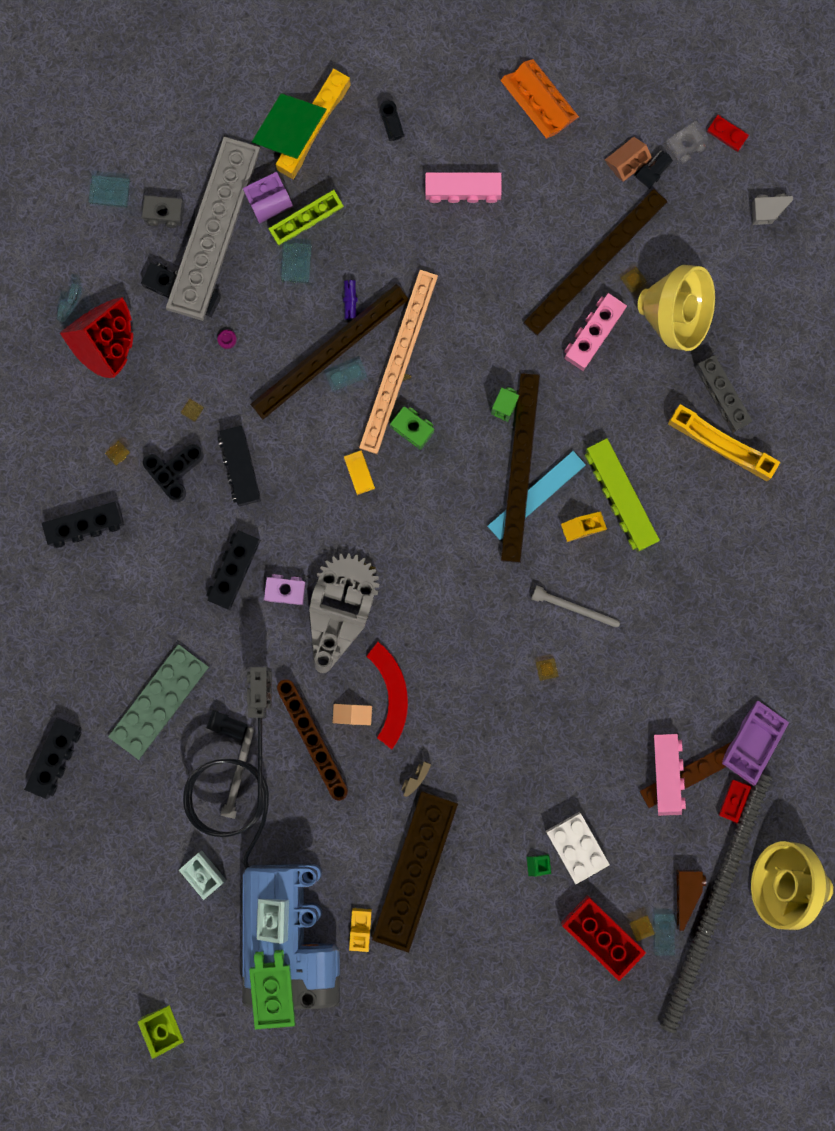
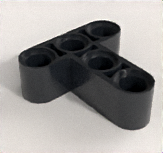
M192 444L183 449L166 464L154 454L146 455L142 462L144 468L172 501L181 502L186 496V491L178 480L200 463L204 454L199 446ZM192 450L199 451V455L195 459L190 458ZM156 459L157 465L154 468H149V461ZM177 462L184 463V467L180 471L175 470ZM168 474V481L161 483V475ZM179 488L181 494L179 497L174 498L172 491Z

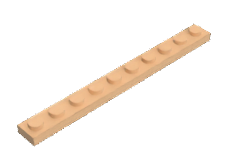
M423 270L419 271L359 449L378 455L438 275Z

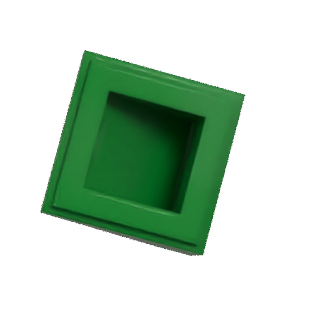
M549 854L526 857L528 876L536 877L551 874Z

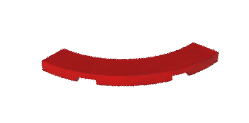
M377 642L366 657L380 671L387 687L389 700L387 718L377 739L390 749H393L399 740L406 722L408 710L407 688L397 662L388 650Z

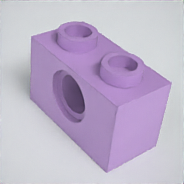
M272 574V578L267 577L264 600L304 605L306 582L302 581L301 577H291V580L283 579L282 575ZM285 584L291 587V591L287 595L281 593V587Z

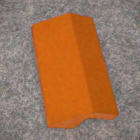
M534 59L523 62L515 72L504 75L500 80L546 139L555 136L579 117Z

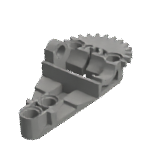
M348 553L346 559H344L343 555L340 554L339 560L333 556V563L325 561L327 568L321 566L320 570L322 573H317L319 579L312 594L309 612L314 666L320 673L328 672L365 628L374 595H378V591L375 588H379V584L374 582L379 580V577L372 576L376 573V569L369 570L372 564L364 565L365 558L358 561V555L351 559L350 553ZM331 578L334 582L328 584L324 580ZM346 584H349L345 603L360 607L358 615L323 605L324 596L341 601L344 587ZM367 589L370 591V594L364 595L361 591ZM329 641L332 642L334 646L331 648H327L324 645V643ZM325 659L328 661V664L320 665L318 661Z

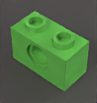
M506 387V389L501 388L492 407L491 415L508 422L518 402L519 395L516 394L517 391Z
M403 407L390 423L391 429L419 450L424 447L434 434V428H432L434 425L427 419H420L418 413L411 407L408 409ZM411 423H416L419 428L416 431H411L408 426Z

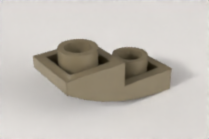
M424 761L423 765H418L415 773L418 779L410 777L409 781L405 779L401 789L405 791L403 796L408 797L418 788L426 777L431 763Z

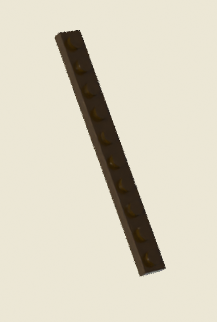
M653 189L523 324L538 336L668 201Z
M394 285L250 405L263 420L407 302L408 298L400 286Z
M521 373L502 562L521 563L540 375Z

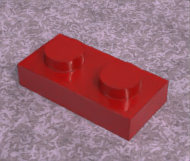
M719 115L716 116L707 130L709 134L737 152L749 136Z
M732 779L718 816L738 823L751 786Z

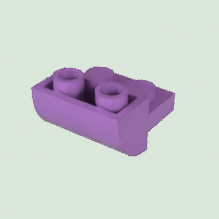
M277 172L242 188L259 224L293 208L289 195Z

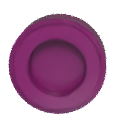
M223 330L218 334L217 341L222 348L231 349L235 346L237 338L233 331Z

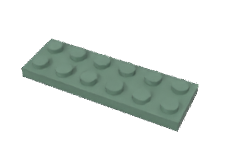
M178 644L108 737L140 760L208 670L209 666Z

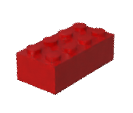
M588 895L561 922V925L618 981L646 954L644 949Z

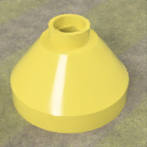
M681 265L649 289H644L638 299L639 313L645 315L647 321L669 348L691 351L697 348L707 335L714 314L715 289L712 277L704 267Z
M782 841L768 846L757 859L751 878V894L756 911L765 923L776 929L799 930L811 924L825 903L831 899L833 884L830 878L827 877L818 856L809 847L800 843Z

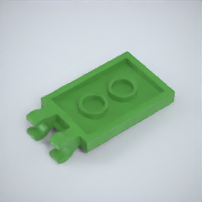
M275 950V962L264 963V951L255 952L254 954L255 967H250L249 972L255 1029L292 1027L296 1025L290 964L284 965V950Z

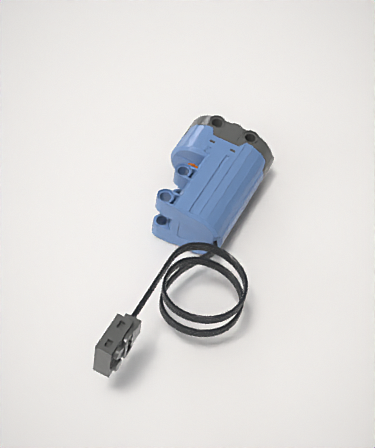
M250 667V672H247V683L250 684V688L247 689L248 718H258V769L250 763L237 759H220L201 765L189 776L183 792L184 810L195 828L214 837H230L245 832L258 822L263 813L259 829L243 859L246 869L242 875L243 1006L253 1008L249 969L250 967H255V952L264 951V963L275 962V950H284V965L290 964L294 1010L339 1006L340 949L335 944L304 943V927L313 926L322 916V908L318 904L304 903V887H309L316 883L322 877V869L315 864L252 866L248 864V857L263 830L268 813L269 792L266 780L262 775V718H266V708H272V668ZM232 763L240 765L249 770L258 781L256 812L251 821L240 830L222 832L211 829L199 820L194 811L192 803L194 784L204 770L215 764ZM308 872L313 874V879L308 876ZM258 899L289 900L288 941L279 944L257 940ZM308 912L313 915V918L308 915Z

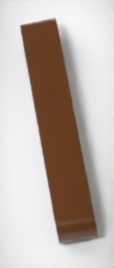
M281 680L277 685L278 693L331 797L337 801L343 800L348 795V787L296 685L291 680ZM286 682L290 683L292 687L291 691L287 694L283 693L281 689L282 685ZM293 700L300 702V708L297 711L292 710L290 707V703ZM302 717H306L309 720V725L306 728H302L299 725V720ZM315 734L318 737L316 745L309 744V735ZM323 751L326 753L327 759L325 762L317 760L318 752ZM327 769L335 771L336 776L334 779L330 780L326 777L325 772ZM337 786H341L345 790V794L341 797L336 796L334 793V789Z

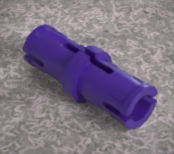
M345 280V297L343 298V303H345L344 319L350 320L352 318L353 320L356 318V303L358 302L356 297V281L349 280L348 282V280Z

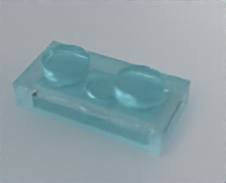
M360 359L325 373L332 392L368 378Z

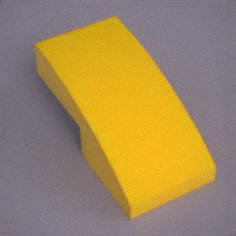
M362 450L344 456L357 495L375 489Z
M352 908L349 951L369 952L372 909Z

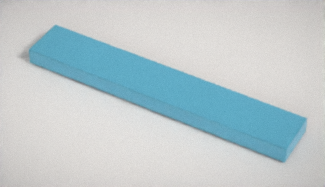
M574 451L528 490L526 518L585 466V463ZM506 510L487 526L499 540L504 538Z

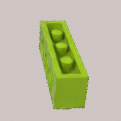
M332 190L268 228L277 246H280L341 210L344 206L335 190Z

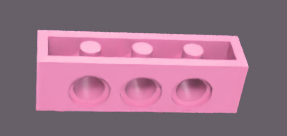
M609 293L605 298L602 296L596 304L598 307L596 312H591L585 320L587 325L584 329L580 327L574 336L577 338L574 344L569 343L564 351L566 353L564 359L582 371L587 367L627 307V305ZM600 313H608L609 319L603 320L600 317ZM593 327L597 328L599 334L592 335L590 334L589 329ZM585 343L588 345V350L582 351L578 345Z

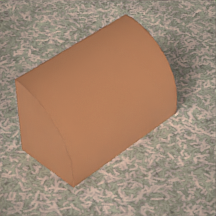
M633 137L607 157L605 161L615 175L624 182L652 160V156L647 145Z

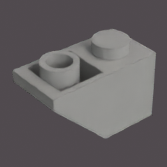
M778 194L775 197H768V195L757 196L752 202L753 225L772 224L793 201V196H787V194Z

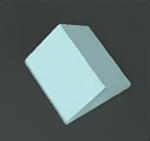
M203 851L196 854L179 870L203 900L226 881Z
M258 899L257 940L279 944L288 941L289 900Z

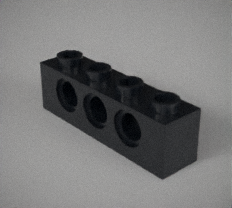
M150 263L141 284L143 287L169 298L178 271L170 272L166 266L160 263L156 265ZM168 277L170 279L166 285H162L160 283L161 280ZM215 288L205 314L211 318L221 299L218 290Z
M116 501L42 522L47 545L54 546V548L63 547L65 542L71 540L73 543L83 541L85 536L90 535L91 538L101 536L102 531L109 530V532H115L121 529L120 526L124 525L119 503ZM101 516H106L107 521L104 525L98 524V519ZM83 521H87L88 528L81 531L80 524ZM68 526L70 532L68 535L63 536L61 531L64 527Z
M239 530L237 533H233L229 542L232 545L229 551L226 550L222 557L224 563L221 569L218 568L214 575V579H216L214 586H210L207 591V601L231 610L260 544V539ZM239 547L245 549V554L242 557H237L235 554L236 549ZM230 565L237 566V572L233 575L228 573ZM223 582L229 583L230 587L227 592H221L220 585Z
M56 718L24 790L44 799L54 796L58 787L55 785L57 779L62 778L66 769L63 766L66 760H70L74 752L71 748L74 742L77 743L81 737L80 726L64 719ZM61 736L67 739L64 747L59 744ZM54 753L59 757L57 764L51 762V756ZM45 771L51 775L49 782L43 780V773Z

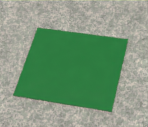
M281 93L252 140V143L298 159L327 109Z

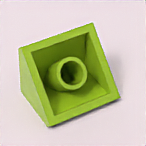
M170 1005L147 1014L137 1021L152 1059L184 1042Z

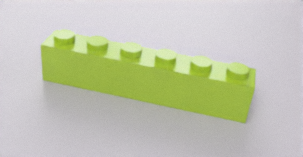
M608 438L587 448V454L584 455L589 465H593L595 469L593 472L597 482L601 481L604 487L602 492L605 498H610L613 504L610 506L615 516H619L621 520L619 525L623 533H628L630 537L628 543L631 549H636L639 552L659 542L660 540Z

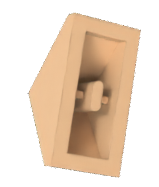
M334 704L333 723L371 725L372 706Z

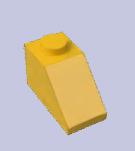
M601 511L576 517L561 524L567 542L607 530Z

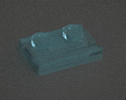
M92 175L89 203L127 208L130 179Z
M284 243L282 282L309 283L311 244Z

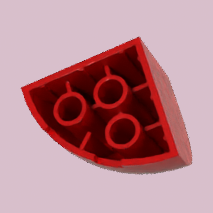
M123 297L116 298L88 311L60 332L74 355L89 370L105 378H114L125 366L128 360L129 349L132 348L133 332L131 333L130 324L132 318Z

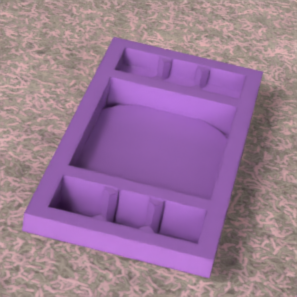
M756 701L742 721L736 737L729 745L722 764L753 786L756 785L789 722L761 702Z

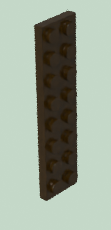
M421 791L372 941L409 953L458 803Z

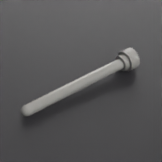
M536 585L534 594H532L531 600L537 602L545 600L613 627H619L620 622L614 618L546 593L547 591L543 590V587Z
M251 726L246 729L238 759L245 762L254 728ZM240 765L236 767L227 804L224 805V808L222 807L220 813L221 816L235 819L237 813L234 805L244 767Z

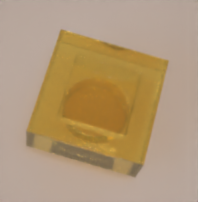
M637 267L620 278L631 294L647 283Z
M118 440L105 454L117 466L130 452Z
M555 658L535 662L540 681L559 677Z
M647 915L629 922L636 941L655 934Z

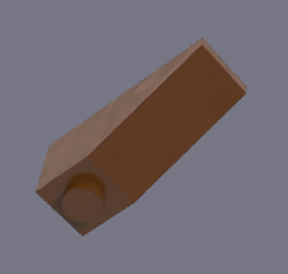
M677 870V929L679 931H684L703 892V886H706V876L703 875L701 870Z

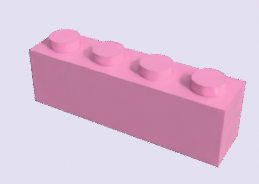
M426 173V200H429L431 203H439L441 200H448L450 203H458L460 200H467L469 203H476L478 200L495 203L497 200H501V173Z
M678 734L654 735L658 816L682 815V809H686L685 797H681V790H685L684 778H680V771H683V759H679V751H682V740H678Z

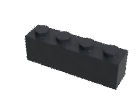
M241 425L219 431L220 448L223 447L225 455H222L224 466H228L230 472L227 473L229 485L233 484L234 489L231 492L233 502H237L239 507L260 502L261 497L244 428Z

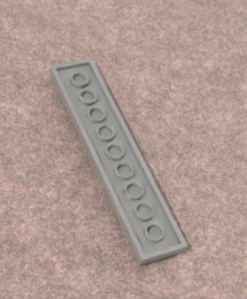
M227 137L223 138L166 310L198 320H204L245 198L242 188L250 183L260 153V147Z

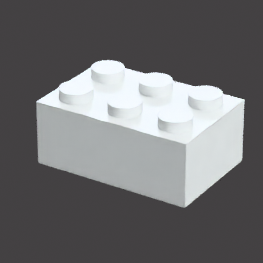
M580 812L546 830L549 839L575 884L610 865Z

